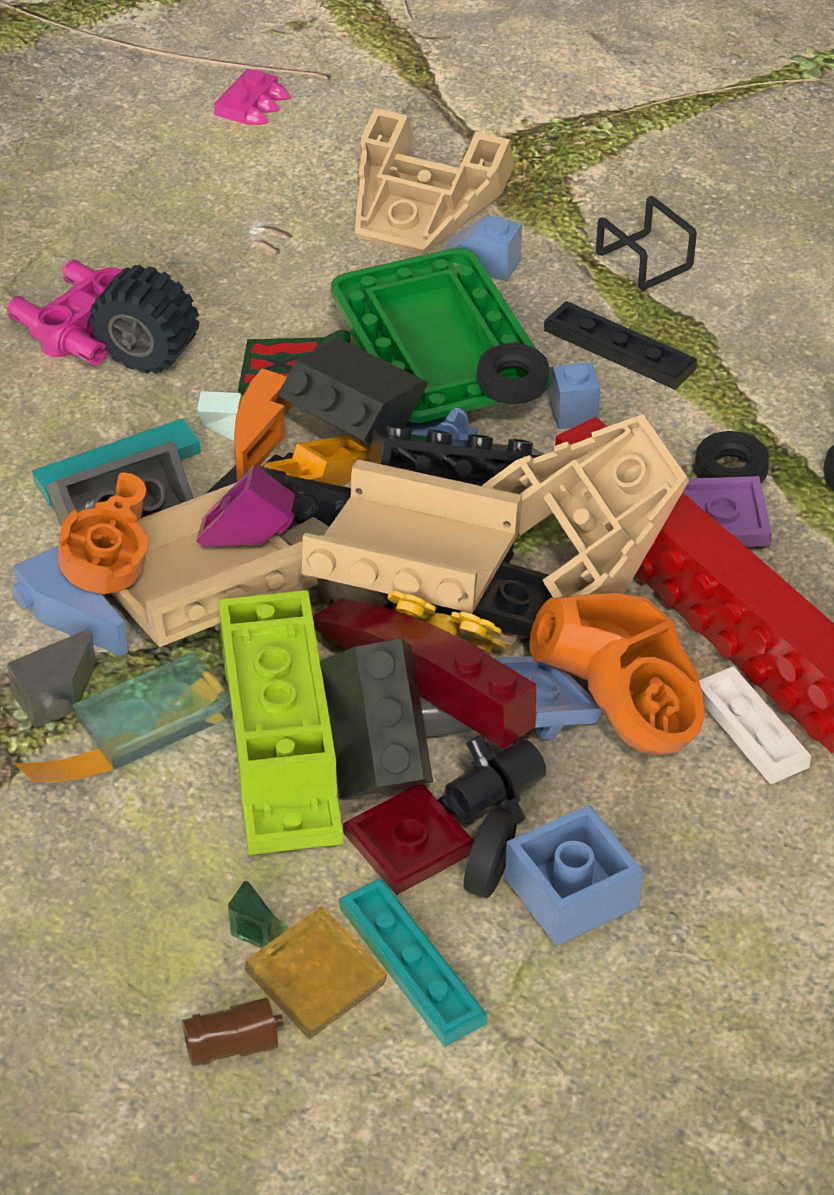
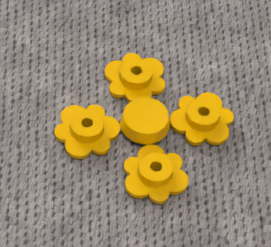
M392 591V593L388 594L387 599L397 604L395 611L420 619L459 638H463L488 655H491L492 650L501 652V650L506 649L507 644L488 635L500 636L502 632L500 628L490 621L480 619L466 612H452L451 616L435 613V606L426 603V601L417 596Z

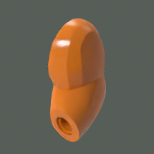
M620 593L554 597L543 604L536 615L530 633V653L534 661L587 680L588 689L599 708L613 725L618 736L627 745L639 752L650 755L671 754L681 750L700 733L705 716L698 673L681 646L673 621L647 598Z

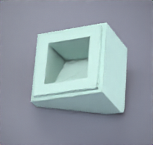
M201 391L197 413L202 426L234 441L235 420L242 399L241 393Z

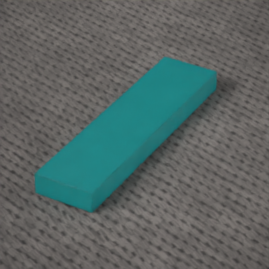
M182 418L32 470L33 481L49 506L53 504L46 485L56 480L174 441L181 460L201 453L200 441Z
M382 878L339 898L340 910L443 1046L487 1024V1013Z

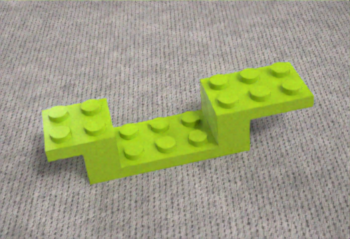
M308 590L218 599L219 628L226 682L228 681L248 855L344 844L337 797L336 756Z

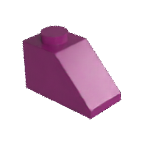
M254 465L202 518L196 542L202 546L263 545L275 533L281 535L291 524L294 518V514L291 511L295 494Z

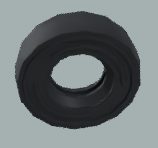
M518 343L499 344L488 349L480 356L476 377L480 390L488 398L500 403L521 404L539 398L546 391L550 378V368L547 358L538 349ZM515 368L526 371L528 375L512 379L505 378L499 375L498 372L504 369Z
M723 431L713 433L704 438L697 447L695 472L698 478L759 476L762 484L767 477L769 453L764 444L754 436L743 432ZM731 456L743 459L747 462V465L741 468H727L718 464L716 460L721 457Z
M500 810L489 811L478 830L465 869L464 890L484 898H488L493 894L506 867V842L515 838L516 817Z

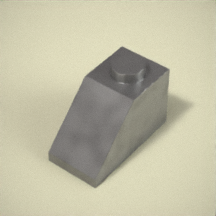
M86 629L7 663L12 695L35 728L58 720L77 710L96 667L93 636L90 630Z

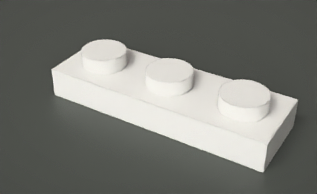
M734 666L699 680L705 708L770 785L809 768L811 760L809 752Z

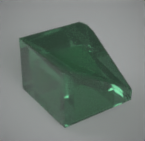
M248 881L242 883L228 903L231 936L269 952H274L288 932L289 924L274 916Z

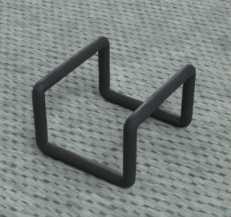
M649 196L646 200L644 229L627 236L606 218L598 219L596 253L599 256H603L628 245L640 255L638 287L641 290H646L692 268L697 233L693 226L657 198ZM654 206L689 233L687 262L646 281L648 255L646 250L635 241L646 237L651 232ZM605 228L620 240L603 247Z

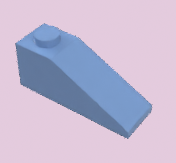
M58 546L14 565L16 584L12 586L14 597L22 609L28 608L40 623L71 636L89 629L95 646L119 656L128 653L125 621L102 594L84 591L70 583L60 571L57 561Z

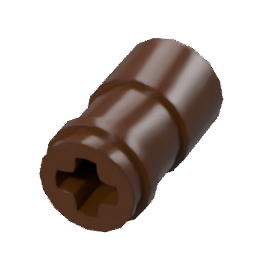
M267 997L231 1005L230 1009L200 1015V1013L192 1014L191 1018L182 1019L183 1033L191 1065L200 1063L207 1065L210 1064V1061L238 1054L246 1056L278 1048L276 1028L284 1027L282 1015L273 1016Z

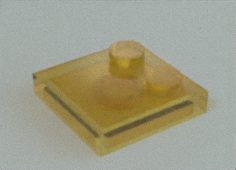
M323 906L245 961V971L309 1040L386 983L387 973Z

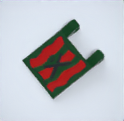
M338 330L326 337L247 339L238 393H241V396L245 394L249 384L261 368L287 377L298 358L337 337L350 343V332Z

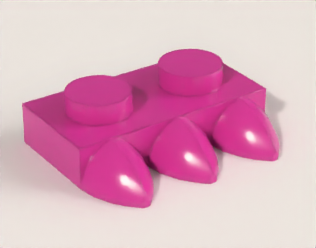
M247 68L214 103L215 116L240 123L263 125L268 123L263 113L279 111V107L274 100H288L291 96L278 83L277 76Z

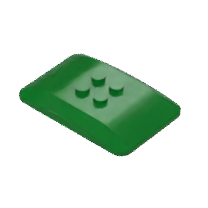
M451 248L351 271L336 276L331 282L332 296L358 348L428 383L408 420L410 422H427L447 417L450 411L455 408H460L467 412L499 404L500 402L488 398L479 388L476 374L480 356L488 349L499 344L518 343L535 348L476 254L468 249ZM515 368L504 369L498 372L499 375L512 379L528 375L526 371ZM550 371V378H549V381H548L547 389L550 387L551 382H552L551 371Z

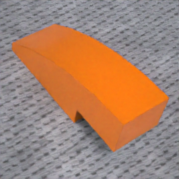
M261 368L249 384L241 399L236 415L234 443L237 482L254 465L259 467L285 437L284 416L291 409V403L277 395L287 377Z

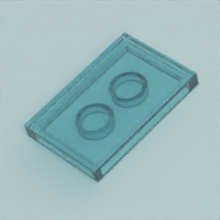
M194 652L72 705L76 719L114 770L233 717L230 696Z

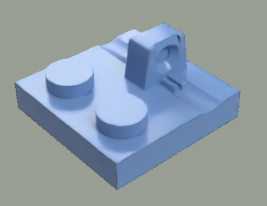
M532 656L495 658L536 683V727L532 730L540 739H555L564 725L597 723L602 713L596 701L568 673L536 662Z

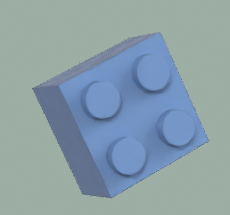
M590 804L506 842L505 879L556 946L639 908L643 870Z

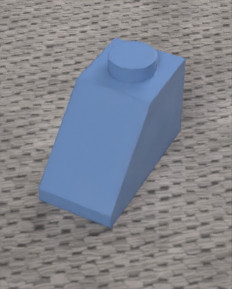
M486 215L453 235L443 250L451 248L468 249L476 254L491 278L507 282L521 261L522 224L506 220L502 217Z
M593 362L550 367L552 382L547 391L558 429L573 428L594 417L598 418L600 385Z

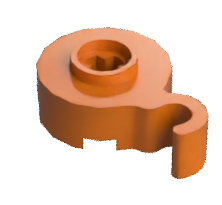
M125 472L120 473L117 479L115 496L110 497L105 502L95 503V508L85 509L79 513L75 509L62 523L57 551L60 571L71 584L84 591L99 594L120 592L133 585L143 571L148 535L147 533L144 534L143 529L137 522L142 516L146 487L144 482L136 475Z

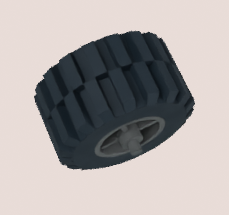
M134 265L131 269L129 267L122 269L91 305L90 312L92 315L89 317L90 325L94 327L92 332L95 338L105 344V350L112 355V358L118 363L119 361L124 363L126 368L132 370L136 368L146 374L150 371L155 374L161 373L164 369L170 368L193 340L196 331L199 329V321L196 319L199 313L197 308L192 306L194 300L191 295L183 291L184 287L179 282L176 283L170 279L171 275L164 271L161 274L156 268L151 266L144 269L141 265Z

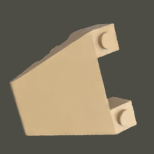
M374 108L361 136L362 154L361 164L359 165L360 184L359 193H357L355 236L426 254L502 195L514 167L510 139L475 132L460 168L407 156L414 142L408 115Z
M644 414L592 432V437L572 445L565 442L554 446V451L539 457L532 458L529 455L518 459L482 486L523 495L520 535L553 512L578 550L579 554L542 580L554 598L586 594H624L688 484L689 478Z

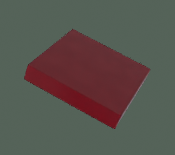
M424 784L413 786L343 823V834L396 895L469 857L474 843L471 836Z

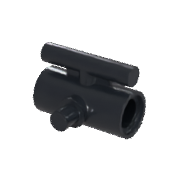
M483 735L476 736L465 744L473 757V760L470 762L473 769L445 786V795L440 797L438 801L449 813L454 811L466 823H471L493 808L516 817L517 824L525 820L526 816L518 803L521 801L519 792L546 776V764L539 750L526 739L517 741L499 753L495 749H489Z

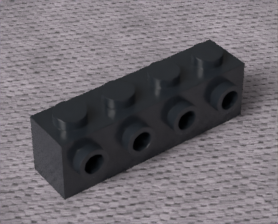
M387 425L386 431L373 430L369 462L482 486L514 461L529 455L532 458H536L544 454L533 448V442L522 439H509L508 445L494 444L493 438L485 435L469 434L468 440L452 439L453 433L430 429L427 436L412 434V428Z

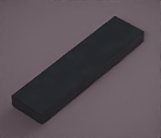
M565 301L544 320L545 332L674 390L697 367L696 358L568 301Z

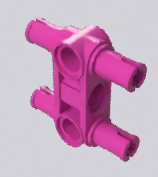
M72 259L63 268V275H65L63 279L75 287L42 308L30 303L22 296H16L8 304V317L26 326L32 337L40 341L41 349L46 355L62 357L73 354L87 361L92 366H98L106 358L107 350H105L106 346L103 342L94 339L95 336L92 332L94 327L90 325L89 317L92 315L90 309L96 298L122 269L109 267L95 271L81 264L78 260Z

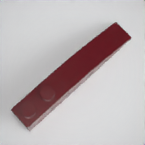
M339 599L313 616L315 630L347 650L357 646L400 638L411 644L419 695L502 749H505L536 727V683L467 641L435 625L395 610L346 599Z

